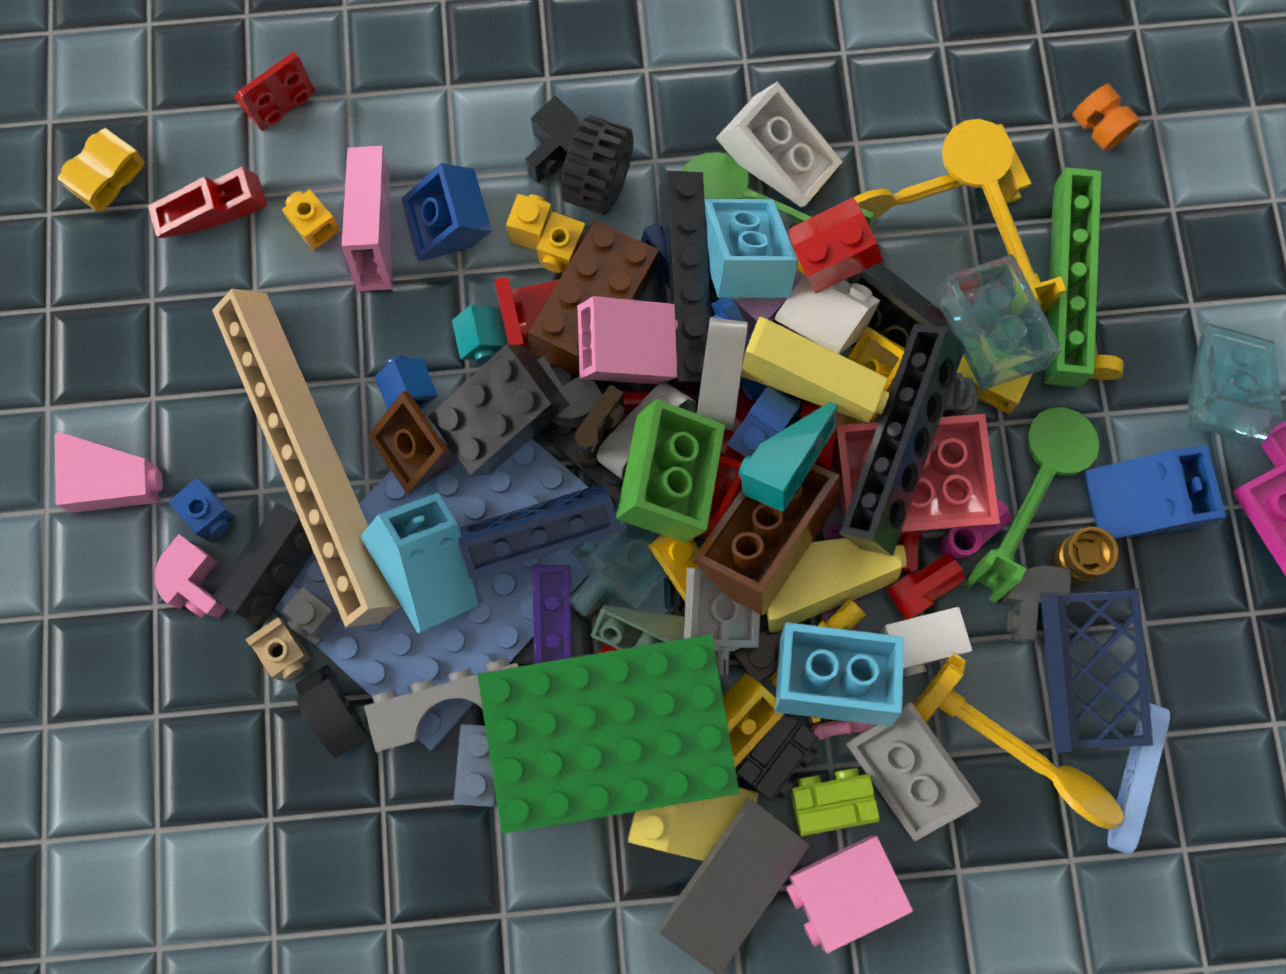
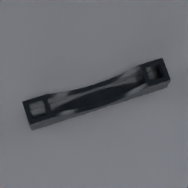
M667 171L659 186L660 222L664 231L669 262L670 304L675 306V319L678 321V328L676 329L677 377L669 380L668 383L681 392L700 393L711 317L703 172Z

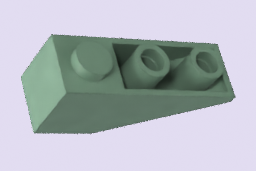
M603 605L591 637L618 650L684 639L685 617Z

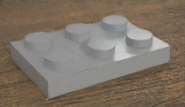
M912 702L902 707V714L892 727L872 725L851 738L846 744L865 772L870 775L872 782L914 842L978 807L981 801Z

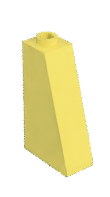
M759 316L745 352L741 371L742 377L820 406H825L832 402L837 404V412L866 423L870 422L875 412L882 414L889 397V393L883 391L887 377Z
M846 538L811 542L766 611L769 633L784 629L786 622L797 624L844 604L848 598L854 600L898 582L901 568L906 567L904 546L897 545L893 556L859 549Z

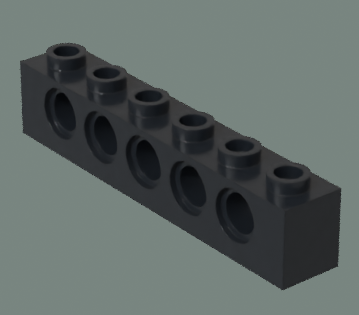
M923 324L913 325L889 392V397L839 532L859 549L890 556L894 554L965 350L964 345L949 327Z

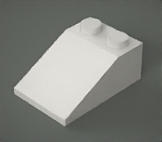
M778 82L756 94L716 137L739 166L800 207L806 206L843 162Z

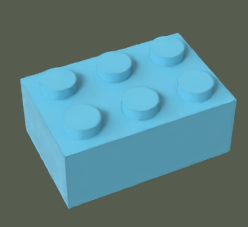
M786 622L780 637L774 712L892 727L902 714L904 637Z

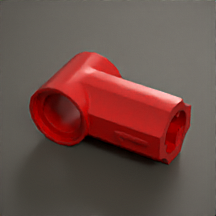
M947 553L916 574L913 572L908 574L885 591L904 619L908 620L933 605L935 599L959 586L966 578L963 574V569L956 559Z

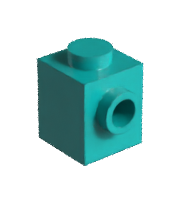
M470 305L452 320L460 360H475L477 364H486L508 344L500 307Z

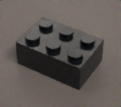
M506 344L428 417L469 475L492 474L570 404L528 347Z

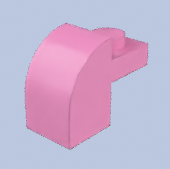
M178 534L158 560L155 569V584L158 593L167 604L179 609L185 606L200 618L207 614L219 619L227 609L225 605L213 598V595L200 586L219 562L191 540Z

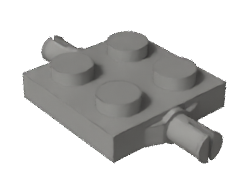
M687 567L684 639L712 634L718 673L720 675H729L730 651H735L739 648H759L760 614L729 599L700 568Z

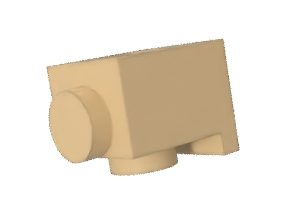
M278 617L246 638L249 646H252L270 676L278 680L282 678L289 680L297 676L305 669L303 664L311 659L293 629L288 625V622ZM282 645V655L275 658L272 650Z

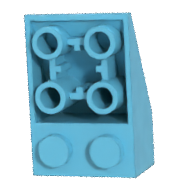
M439 493L378 514L360 536L418 634L479 606L473 580L469 577L458 545V538L461 537L458 524Z

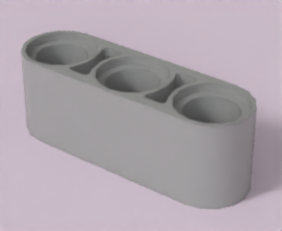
M710 317L697 414L724 424V430L733 431L748 322Z
M663 382L658 384L606 438L598 450V462L622 480L625 477L638 413L656 399L696 413V402L669 383Z

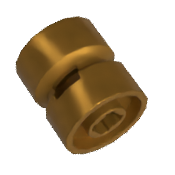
M1091 526L1080 529L1058 544L1054 552L1055 567L1071 569V583L1080 584L1089 582L1107 573L1115 566L1118 559V546L1111 534L1099 527Z

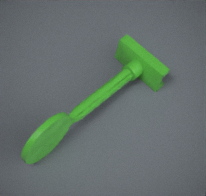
M720 152L704 153L694 157L682 170L703 172L704 199H771L748 188V171L739 166L728 154ZM774 200L781 220L785 223L796 226L812 218ZM861 208L872 231L874 213Z
M1051 407L1040 412L1029 424L1026 435L1027 446L1035 462L1040 465V469L999 549H991L968 572L966 580L962 584L969 588L977 581L990 588L993 592L988 600L994 603L1018 584L1026 571L1025 567L1014 562V554L1054 475L1073 476L1087 470L1097 458L1100 447L1097 431L1086 417L1075 410L1066 407Z

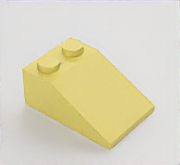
M739 788V794L636 811L628 842L704 861L747 799L750 798L757 803L759 793Z

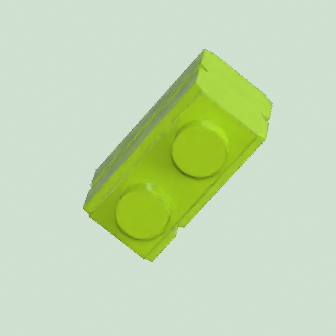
M858 768L835 772L836 780L822 783L820 775L797 779L798 787L790 789V796L799 835L806 836L879 822V814L870 775H859Z

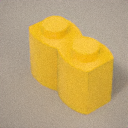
M104 128L87 139L81 154L65 162L58 179L68 191L99 213L113 202L122 187L132 181L140 172L145 162L134 148Z

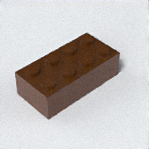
M595 220L528 332V349L539 358L545 356L549 363L576 376H580L578 305L593 296L639 301L656 271L659 249Z

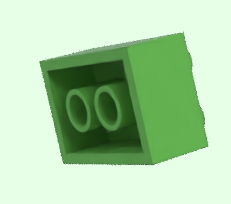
M659 399L654 400L638 413L616 519L684 543L707 531L725 425Z

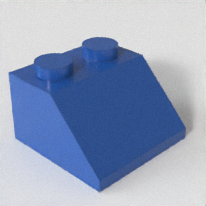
M440 163L402 197L418 260L424 261L471 248L492 232L475 169Z

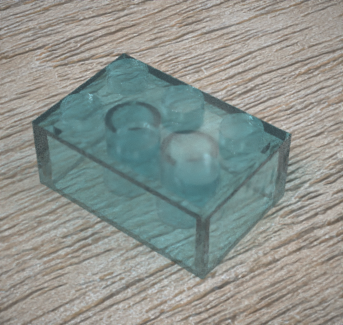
M1013 254L947 275L935 296L952 332L965 347L963 355L981 391L1047 369L1062 350Z

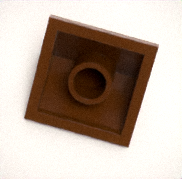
M408 390L403 391L368 435L407 494L416 491L456 464L448 448Z

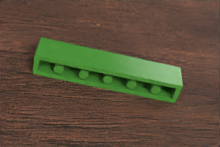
M1065 167L1053 186L1049 280L1061 276L1066 291L1047 311L1044 384L1080 388L1094 375L1101 171Z

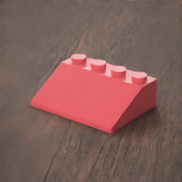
M985 414L941 417L901 532L1000 524ZM879 422L837 425L832 451L834 470L836 474L840 475L839 495L844 518Z

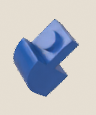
M767 386L727 445L744 457H752L760 443L785 429L801 405L780 390Z

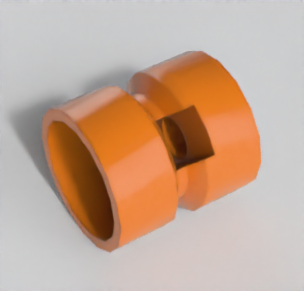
M1105 84L1094 91L1073 112V117L1084 130L1092 129L1091 138L1103 152L1118 145L1141 122V119L1129 106L1120 105L1122 98L1110 84Z

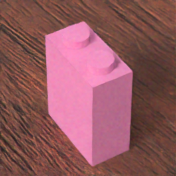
M596 296L579 304L580 379L661 384L676 378V329L678 328V321L675 319L674 304Z
M873 835L791 873L789 879L792 884L786 887L796 910L803 907L809 922L803 924L813 947L820 945L826 953L913 912L878 837Z

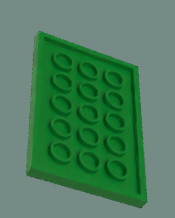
M712 634L477 674L501 834L739 794Z

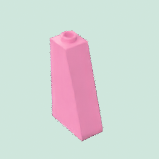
M383 146L347 148L342 249L357 291L392 289L389 168Z

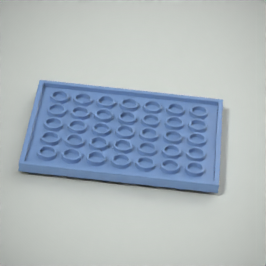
M433 425L432 427L448 448L456 464L409 494L406 493L390 470L359 505L369 526L380 513L439 493L457 522L461 535L460 527L589 487L532 438L492 474L469 475ZM618 520L621 530L619 533L472 578L479 606L420 634L417 633L401 606L378 624L345 628L343 620L340 618L317 647L370 696L391 690L396 691L397 697L412 693L410 685L430 679L434 680L435 686L450 682L448 674L471 668L472 675L487 672V663L508 658L511 665L534 639L532 565H570L572 596L628 534L633 525ZM313 552L275 607L288 620L290 617L282 610L302 587L317 595L339 613ZM451 698L439 702L424 717L418 740L430 751H434L472 709L475 703L461 698Z

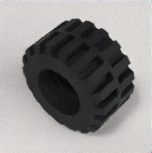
M592 115L585 118L572 139L565 159L561 177V196L564 202L602 215L607 214L619 197L630 166L634 146L631 128Z

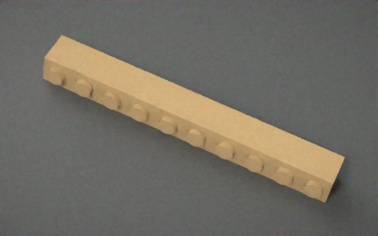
M231 289L212 310L345 628L381 623L400 608L401 604L360 538L361 534L368 527L367 521L267 293Z

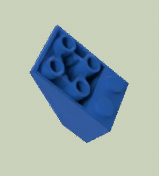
M1208 444L1164 451L1083 472L1096 527L1109 532L1115 540L1205 527L1226 517Z

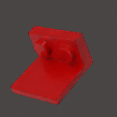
M292 52L241 88L234 95V98L262 131L266 127L279 122L282 116L295 106L304 104L316 91L300 57L295 52Z
M508 277L494 279L508 344L528 347V332L560 279L511 289Z

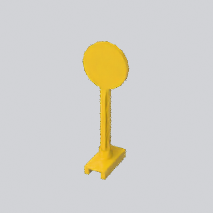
M982 119L966 120L954 126L946 136L941 151L943 165L950 176L961 184L975 188L981 187L984 191L1018 277L1016 283L1021 294L1007 310L1011 323L1019 322L1031 307L1036 309L1038 316L1045 314L1066 291V287L1061 276L1040 282L1038 274L1033 272L998 184V181L1003 178L1011 167L1014 155L1012 142L1005 131L993 122Z
M1002 124L997 125L1005 131ZM1013 145L1014 155L1011 167L1003 178L998 181L1006 204L1018 201L1021 198L1019 190L1027 188L1032 184ZM950 174L904 188L895 194L889 189H876L855 196L854 199L860 209L863 208L874 213V220H876L891 207L909 204L964 185L951 177Z
M953 652L913 703L924 721L927 722L938 708L951 717H958L1028 767L1051 779L1061 797L1082 817L1099 827L1109 830L1117 829L1124 819L1122 809L1114 797L1101 784L1079 769L1070 766L1055 767L1045 756L966 703L965 698L953 690L962 678L966 665V660Z

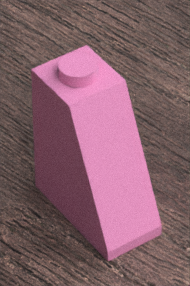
M64 433L55 434L57 506L75 513L159 503V491L163 488L162 474L158 467L146 459Z

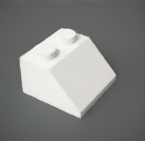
M804 274L792 291L790 298H787L777 312L775 320L811 341L840 354L859 340L880 300L872 296L871 290L856 283L850 284L845 280L815 294Z

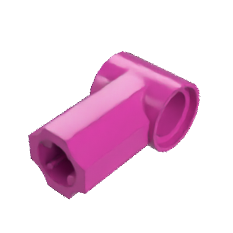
M997 499L1000 520L998 525L951 528L940 540L939 548L941 554L944 556L948 553L958 563L967 560L1013 519L1009 513V508L1001 500ZM954 536H960L966 541L967 550L959 549L955 545Z

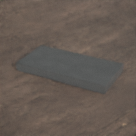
M748 798L659 923L656 930L714 974H721L810 844L755 801Z

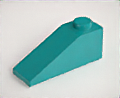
M832 402L826 404L760 443L752 457L746 456L739 469V477H741L742 494L784 512L837 427V404Z

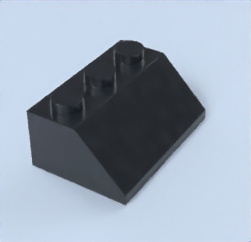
M881 263L852 276L849 281L850 284L856 283L871 290L872 296L880 300L868 327L906 348L914 324L949 327L951 331L958 324ZM857 341L851 345L852 348H854Z

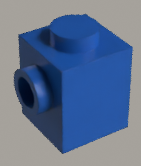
M405 355L393 357L386 362V366L375 376L387 409L391 407L403 391L408 390L421 410L438 396L422 357L406 358Z
M198 477L168 501L192 531L206 541L211 538H217L225 533L230 527L229 523L236 518L211 487Z

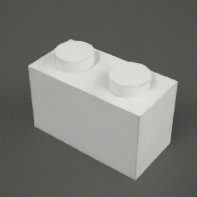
M959 607L888 624L880 629V634L904 637V677L927 672L926 664L939 661L942 667L953 652L962 657V655L972 651Z

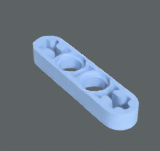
M1151 703L1150 715L1153 746H1131L1116 801L1122 809L1124 819L1117 829H1111L1108 832V847L1126 854L1134 852L1140 839L1170 721V711L1168 709ZM1139 718L1134 736L1143 735L1142 721Z

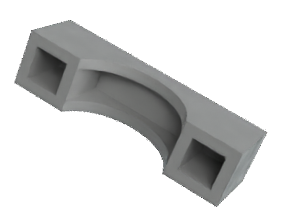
M504 658L487 663L486 667L487 672L515 668L519 667L518 663L510 665L509 659ZM471 668L448 674L450 680L448 683L435 686L434 680L430 679L410 685L412 693L397 697L396 691L391 690L373 695L374 703L366 705L364 708L375 752L418 740L424 717L432 707L443 700L451 698L466 699L482 708L478 675H472Z

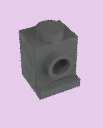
M304 587L297 592L282 610L290 617L287 621L288 625L316 646L319 645L341 618L339 613Z

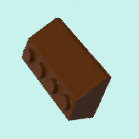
M813 464L784 512L743 495L741 489L694 556V563L729 599L763 616L838 503L840 475Z

